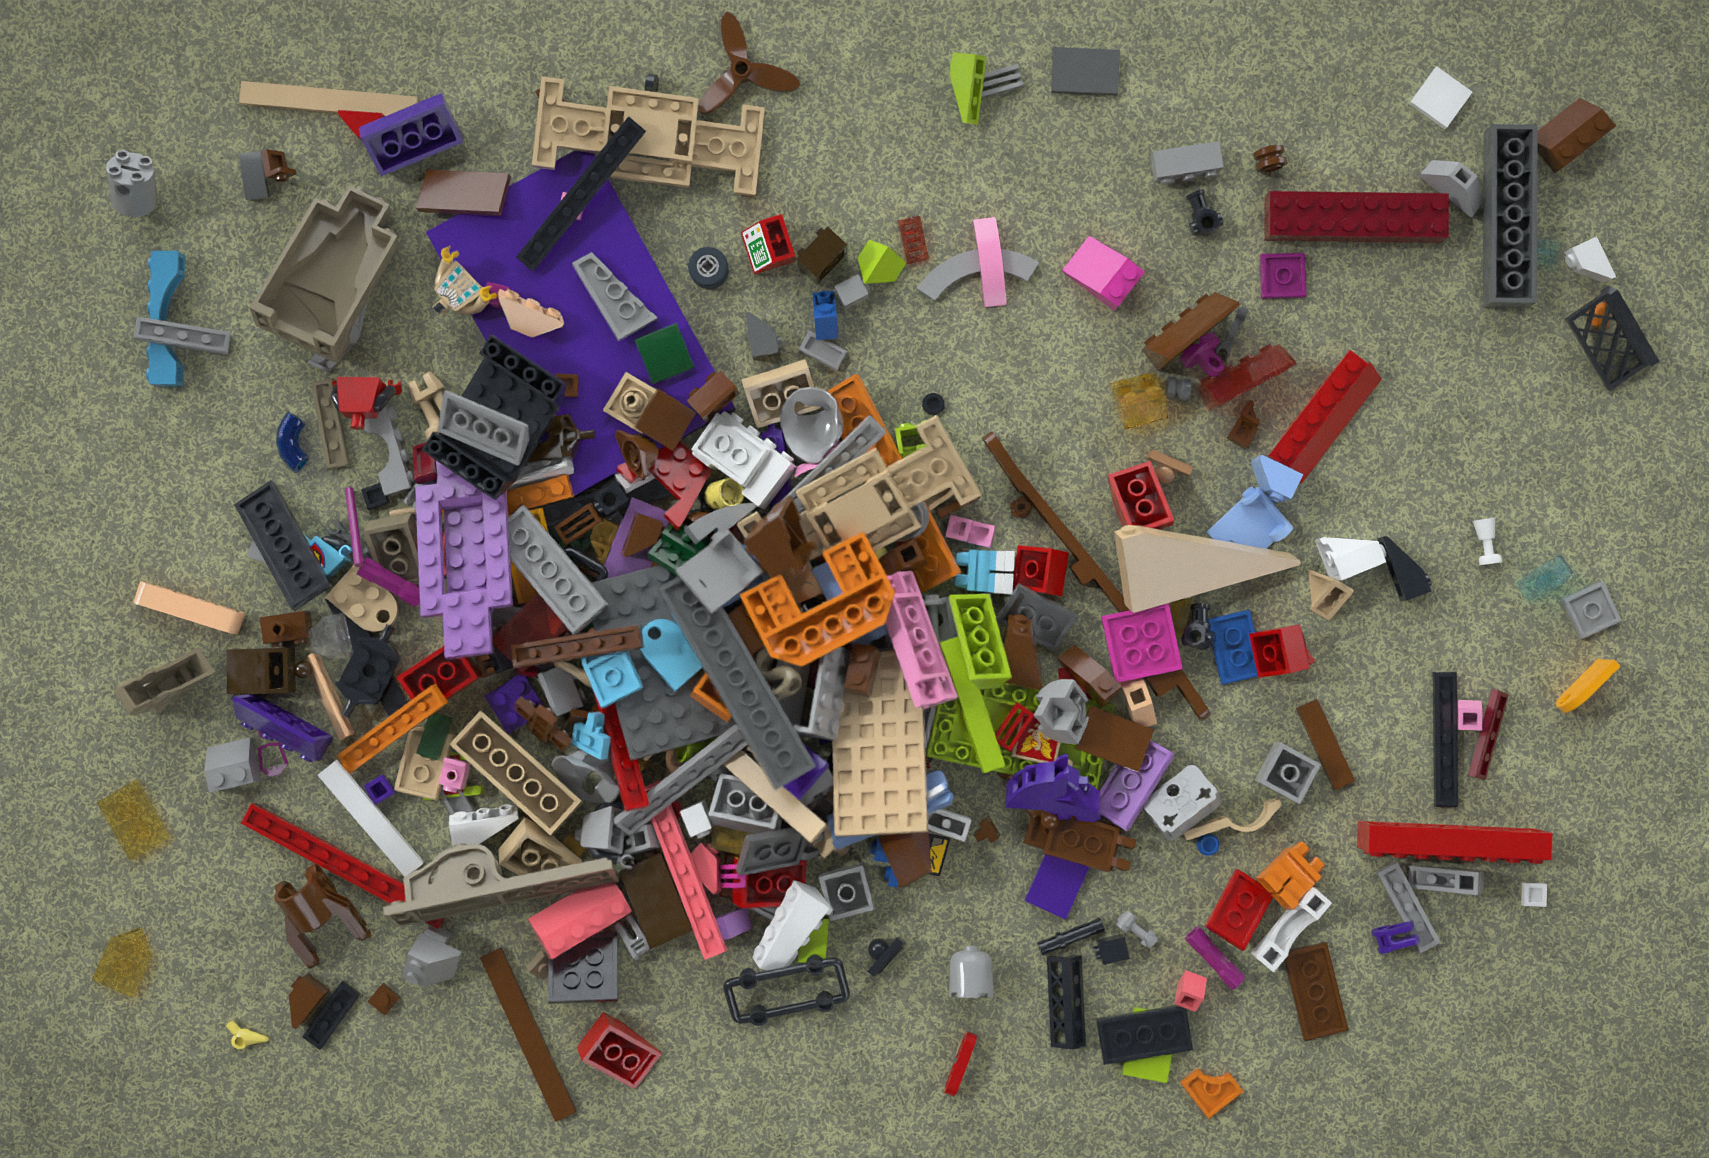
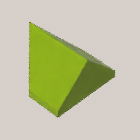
M868 240L857 258L864 284L895 282L906 265V262L888 246L872 240Z

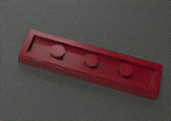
M1491 689L1482 722V730L1479 733L1468 776L1485 780L1487 777L1509 696L1507 693Z

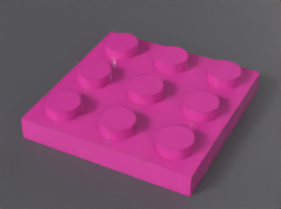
M1169 603L1135 613L1129 610L1101 616L1112 672L1117 682L1183 669Z

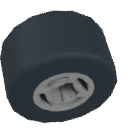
M708 246L699 248L689 259V274L694 283L703 289L718 288L728 278L729 266L727 259L717 248Z

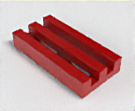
M1016 702L995 733L998 744L1011 752L1035 717V714ZM1017 709H1020L1021 712L1019 713V715L1017 716V718L1015 719V721L1013 722V724L1011 725L1003 739L999 740L998 737L1001 735V733L1003 732V730L1005 729V727L1007 726V724L1009 723ZM1026 713L1029 715L1008 746L1005 744Z

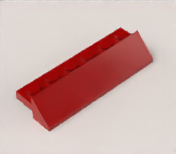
M1349 350L1267 457L1303 474L1299 482L1300 484L1306 479L1382 380L1371 362L1367 363L1353 351Z

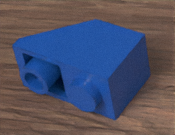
M820 291L812 293L816 340L837 339L838 326L835 292Z

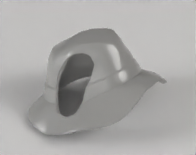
M814 387L800 388L787 398L781 409L780 423L785 441L790 451L802 461L812 464L820 462L825 453L839 440L843 433V418L838 409L837 402L825 390ZM800 401L807 406L824 407L825 410L817 414L803 416L796 414L794 407L795 403Z
M578 748L570 755H559L552 761L553 771L560 781L581 800L597 804L603 802L611 803L620 793L618 783L614 780L615 771L609 752L608 759L600 760ZM591 771L596 772L602 777V780L596 785L594 793H588L583 789L582 785L586 776Z

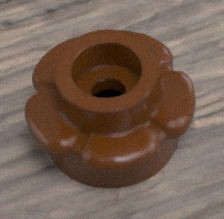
M1018 497L1017 500H1013L1010 504L1011 514L1015 518H1027L1032 510V505L1026 498Z

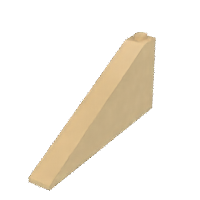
M1127 525L1120 530L1114 531L1124 603L1132 613L1301 565L1300 560L1288 552L1136 525Z

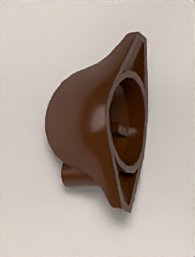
M617 430L615 437L627 466L641 480H645L648 475V469L653 466L658 456L656 444L651 439L642 436L641 433L632 435Z

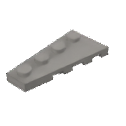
M592 252L572 263L573 268L618 342L657 320V317Z

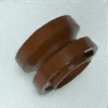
M1269 145L1254 152V160L1259 161L1256 165V171L1268 173L1279 170L1287 165V158L1281 156L1285 152L1284 145Z

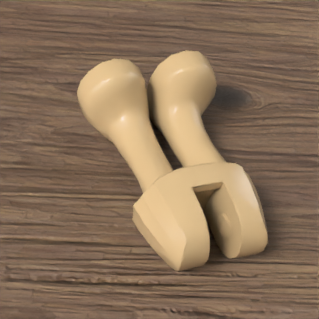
M430 371L423 375L424 381L428 386L427 389L422 390L417 380L408 383L413 404L421 407L430 427L425 432L427 439H429L433 431L438 432L439 417L430 401L434 399L441 412L442 392L445 391L441 381Z

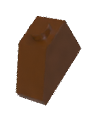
M635 512L620 554L629 557L656 544L657 540L661 539L662 532L665 530V527H663L664 522Z
M310 974L304 977L299 976L291 985L293 990L289 994L291 1023L295 1030L303 1025L330 991Z

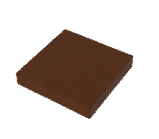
M657 389L634 428L673 451L696 412L660 389Z

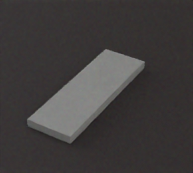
M522 505L508 518L510 560L571 633L577 635L610 605L525 505Z

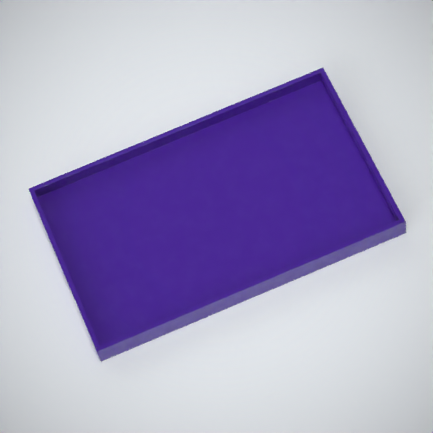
M575 150L556 160L555 170L541 168L510 185L501 216L458 214L426 232L440 259L442 260V249L451 246L449 249L450 254L454 251L459 252V256L452 259L453 262L456 260L482 288L486 287L487 282L507 286L519 294L520 298L525 300L528 298L533 299L541 307L546 309L551 307L561 313L564 321L562 327L535 337H529L511 329L503 308L493 307L492 304L488 303L482 312L471 315L485 341H487L490 334L494 335L554 376L555 373L579 375L578 398L564 397L563 404L556 416L570 414L581 431L592 429L596 431V439L581 441L576 456L572 460L574 473L570 474L569 478L574 494L573 498L614 477V474L617 473V466L625 463L615 437L617 430L632 435L639 433L603 411L626 372L652 388L660 389L693 411L695 410L687 402L689 399L688 394L696 387L701 388L706 384L705 379L715 372L609 180L605 182L585 207L581 220L573 222L534 272L516 258L559 204L563 192L567 193L596 157L594 153ZM592 252L657 317V320L618 342L573 268L572 263ZM677 323L694 368L652 384L635 339ZM732 401L719 412L720 415L724 411L730 413L736 410ZM696 412L681 439L707 426L711 420L706 423ZM545 433L540 441L545 442L549 437V433ZM642 434V436L651 439L658 449L665 447L646 434Z

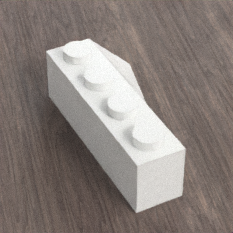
M793 881L780 907L777 908L773 920L766 928L762 940L754 950L752 958L760 969L767 971L790 966L798 955V948L805 946L810 940L808 935L813 929L818 930L822 925V917L825 914L829 915L833 911V908L816 887Z

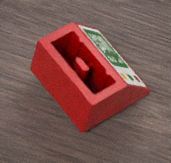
M782 214L760 220L741 232L754 275L796 262V256Z

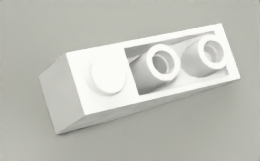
M505 804L499 808H481L474 812L466 813L460 811L454 815H449L452 845L460 843L467 845L480 844L518 819L517 805Z

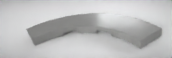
M978 249L961 253L944 261L922 280L916 290L936 301L940 294L955 281L967 275L981 273ZM1001 249L1004 273L1027 282L1039 262L1021 253Z

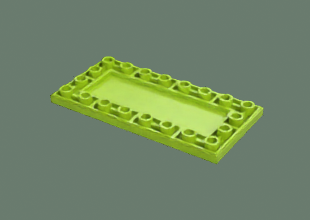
M1004 683L999 688L980 689L994 733H996L1016 702L1034 714L1040 704L1036 698L1040 690ZM958 699L936 705L925 756L981 768ZM1088 699L1085 703L1086 714L1089 706L1114 714L1115 705L1107 704L1101 708L1094 700ZM1017 709V711L1015 712V714L1013 715V717L1011 718V720L1009 721L1001 735L998 737L999 740L1003 739V737L1005 736V734L1007 733V731L1009 730V728L1021 712L1020 709ZM1017 727L1005 743L1008 746L1016 736ZM1060 743L1058 757L1068 754V759L1073 761L1072 767L1077 769L1081 776H1088L1089 784L1097 789L1103 759L1075 749L1076 744ZM999 745L1005 766L992 771L1014 775L1024 769L1025 766L1036 765L1039 762L1012 757V751L1009 752Z

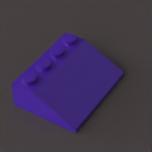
M258 694L238 695L233 698L235 716L238 720L242 721V726L250 730L257 729L262 732L261 736L265 739L279 741L282 748L291 752L295 750L301 753L300 757L308 762L321 760L334 737Z

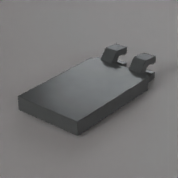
M793 827L746 835L736 871L741 876L798 865L801 859L815 858L819 850L817 847L812 849L813 844L823 840L824 832L822 831L812 844Z

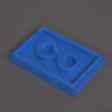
M1250 609L1208 619L1207 623L1211 624V631H1214L1216 634V643L1212 649L1221 685L1257 677L1258 674L1249 637L1250 633L1255 632Z

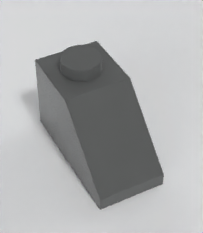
M746 312L753 360L779 356V350L783 349L781 336L776 337V332L773 328L752 313Z

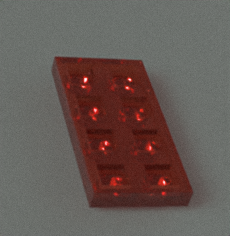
M537 592L492 638V643L513 663L511 645L558 638L567 627ZM522 667L518 669L521 672H525L529 667Z

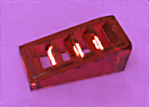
M920 215L897 220L907 264L929 260ZM916 224V228L905 230V225ZM918 232L917 237L907 239L906 234ZM920 241L919 246L909 248L908 243ZM922 250L923 254L910 256V252Z

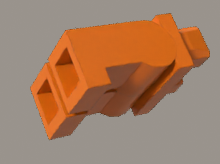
M1298 842L1292 847L1285 848L1255 878L1269 893H1273L1272 896L1285 910H1294L1299 904L1298 901L1322 877L1319 873L1325 864L1317 857H1313L1309 862L1303 858L1310 851L1304 842Z

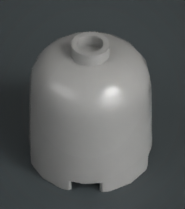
M964 946V950L953 954L950 960L949 997L956 996V993L957 998H979V996H985V993H987V998L994 997L993 964L989 954L984 951H978V946Z

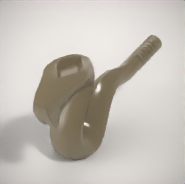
M764 645L758 652L755 661L764 679L767 682L784 679L782 685L772 690L774 696L779 700L795 694L802 684L800 673L791 666H780L770 671L775 658L769 655Z

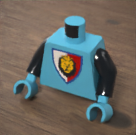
M326 535L324 537L316 536L310 541L306 537L329 579L347 561H351L349 553L353 552L352 547L348 546L341 538Z

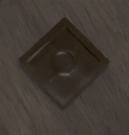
M828 226L825 229L820 228L816 232L818 237L806 249L801 248L797 252L798 268L816 285L847 255V244Z

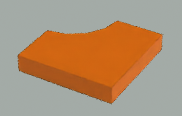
M1197 1068L1180 1081L1208 1119L1244 1092L1229 1072L1222 1076L1212 1077L1204 1074Z

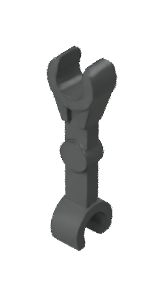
M1245 307L1238 309L1225 340L1215 350L1217 355L1220 349L1225 350L1226 356L1223 360L1229 358L1232 341L1249 312Z
M332 520L338 525L336 531H333L327 527V531L330 534L343 538L349 545H352L351 536L342 523ZM361 543L362 555L373 560L369 547Z

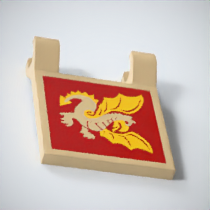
M1026 713L1018 724L1016 734L1029 716ZM1034 717L1012 749L1011 756L1039 763L1055 762L1058 758L1061 742L1044 735L1038 729L1041 723ZM1068 759V764L1072 766L1073 761Z

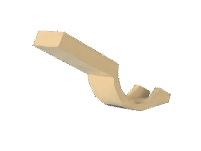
M1276 798L1264 801L1260 817L1251 824L1235 825L1228 817L1220 816L1194 825L1183 833L1182 837L1187 841L1228 826L1242 832L1255 831L1267 823L1282 805L1280 799L1276 800Z

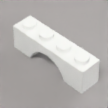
M1314 887L1307 891L1298 901L1299 904L1294 910H1286L1251 952L1254 957L1272 972L1288 956L1289 949L1297 936L1309 924L1317 921L1332 904Z

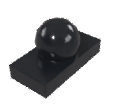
M897 937L889 946L884 939L876 938L872 940L868 945V953L872 959L877 961L867 972L873 977L879 976L906 945V942L901 937Z

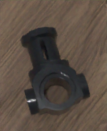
M1204 189L1185 196L1193 210L1191 214L1193 222L1189 223L1193 236H1208L1224 224L1221 214L1213 210L1212 206L1207 205ZM1208 220L1211 223V228H1204L1201 221Z
M1202 603L1190 605L1192 622L1188 623V626L1182 633L1181 640L1184 646H1190L1203 651L1213 647L1216 643V634L1214 631H1211V624L1207 623L1210 605ZM1201 634L1200 641L1196 643V638Z

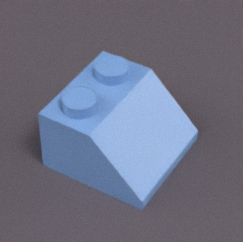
M1264 455L1254 458L1251 465L1258 485L1271 502L1278 504L1279 501L1284 502L1292 499L1303 474Z

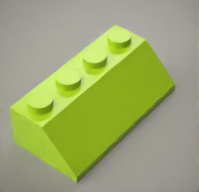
M950 595L949 601L970 681L979 689L999 688L1012 676L990 595Z

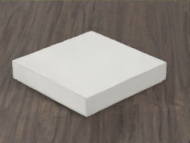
M1436 66L1409 104L1443 129H1446L1472 94V91Z

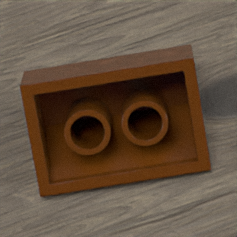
M1579 98L1537 131V152L1551 170L1556 173L1615 128L1616 125L1602 108Z

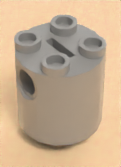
M126 150L117 151L115 156L107 162L106 166L111 205L122 215L130 217L144 216L155 209L158 201L152 159L148 156L131 153Z

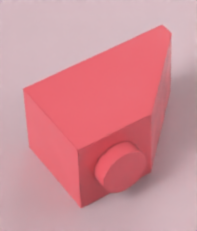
M700 843L691 853V857L701 882L713 894H718L721 891V858L717 855L719 851L711 843L708 845Z

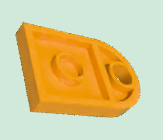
M1597 659L1557 699L1556 706L1563 713L1576 709L1621 666L1615 660Z

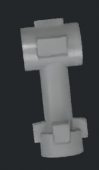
M1130 912L1122 913L1117 919L1118 923L1116 926L1125 933H1128L1129 930L1142 939L1140 944L1151 948L1158 939L1155 936V932L1152 930L1146 932L1135 923L1137 918Z

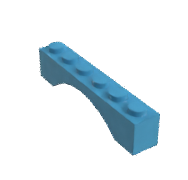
M151 251V257L148 260V267L151 271V279L148 281L150 302H148L147 310L150 319L167 321V312L172 295L180 282L185 278V255L179 251ZM149 343L147 347L149 368L146 371L149 384L155 387H183V364L177 358L172 346Z

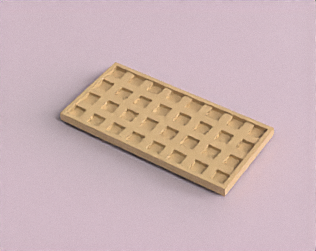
M896 651L880 652L881 656L871 697L850 694L846 689L844 690L843 709L841 710L839 720L840 728L838 729L836 740H833L834 826L836 837L928 832L924 708H916L900 662L896 656Z

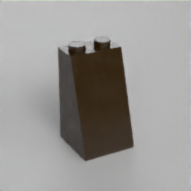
M656 849L644 854L645 859L639 862L636 859L626 862L625 865L632 866L633 868L630 870L623 868L620 871L650 950L693 930L663 851L657 853Z

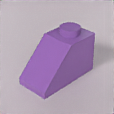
M739 908L715 916L723 940L730 939L753 928L747 908Z

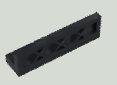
M1070 955L1067 957L1047 956L1051 1047L1070 1050L1086 1046L1082 955ZM1055 962H1062V973L1060 975L1055 971ZM1058 984L1063 989V996L1061 998L1056 993V986ZM1059 1006L1064 1011V1018L1062 1021L1057 1016V1009ZM1060 1029L1065 1034V1042H1058V1031Z

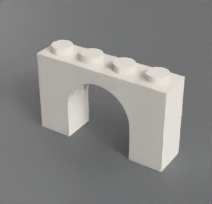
M724 411L721 414L723 417L771 450L756 475L742 492L754 504L765 510L797 467L792 463L794 459L784 451L781 454L775 450L777 445L768 438L764 441L759 438L760 432L751 425L748 428L742 424L744 420L733 412L730 415ZM692 452V454L695 457H697L700 461H702L705 465H707L713 470L717 469V467L712 465L710 462L705 460L696 452Z

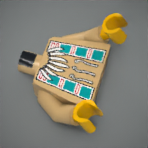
M451 246L443 248L441 251L442 260L437 271L434 288L441 299L432 308L441 317L451 308L458 315L482 312L490 300L497 298V293L489 294L492 286L482 288L456 260L453 262L452 259L459 256L458 251L450 254L449 249Z

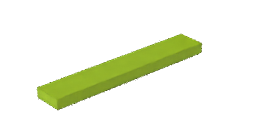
M959 636L940 642L939 646L955 687L957 699L982 773L1005 766L980 689L970 681Z

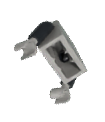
M603 802L592 813L586 814L583 817V826L576 829L575 838L581 842L582 847L588 849V853L596 860L607 858L614 865L620 863L625 869L630 870L633 867L625 865V860L628 858L635 859L629 854H625L622 857L618 856V854H622L624 831L615 825L614 818L625 810L622 802Z

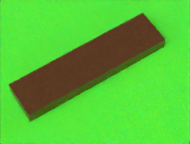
M1318 699L1297 707L1296 710L1333 790L1354 782L1353 774Z

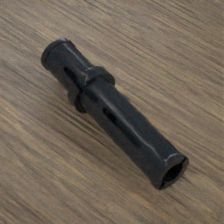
M1099 917L1068 931L1056 932L1054 936L1038 941L1037 944L1042 956L1052 951L1066 949V946L1104 932V925Z

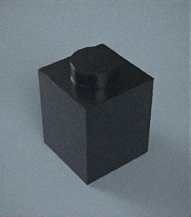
M1123 934L1096 939L1097 946H1093L1096 960L1100 959L1103 965L1130 959Z

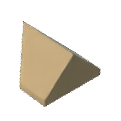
M1308 569L1312 601L1310 610L1330 621L1354 590L1332 577Z

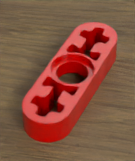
M968 1031L965 1032L956 1055L957 1061L953 1063L943 1093L953 1097L956 1096L977 1040L976 1034Z

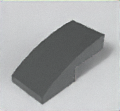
M261 151L241 153V174L246 200L270 197Z

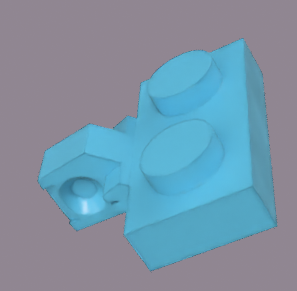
M599 711L588 713L586 724L582 722L574 723L573 741L571 744L600 760L608 759L611 738L603 733L605 714Z

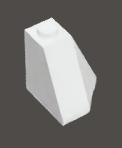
M1326 537L1315 540L1328 576L1338 581L1386 562V551L1378 541Z

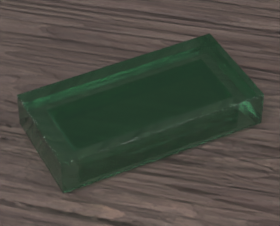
M437 712L429 716L416 754L439 761L453 717Z

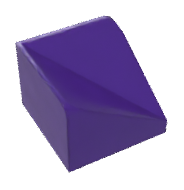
M384 774L364 785L365 790L375 805L398 793L394 791V786Z

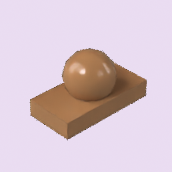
M1151 450L1146 457V460L1158 464L1154 471L1161 484L1171 483L1175 479L1176 473L1187 477L1193 470L1192 466L1156 450Z

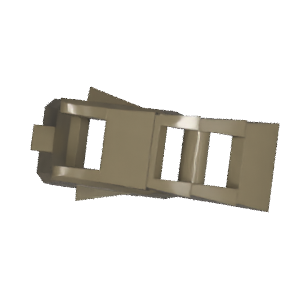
M199 647L165 666L147 670L142 676L131 678L119 684L115 689V693L130 715L136 716L152 710L156 715L165 709L169 703L182 697L183 694L193 690L196 686L207 680L215 671ZM190 663L199 674L194 679L186 669ZM177 673L184 681V684L181 686L174 677ZM157 688L160 694L153 698L150 692Z

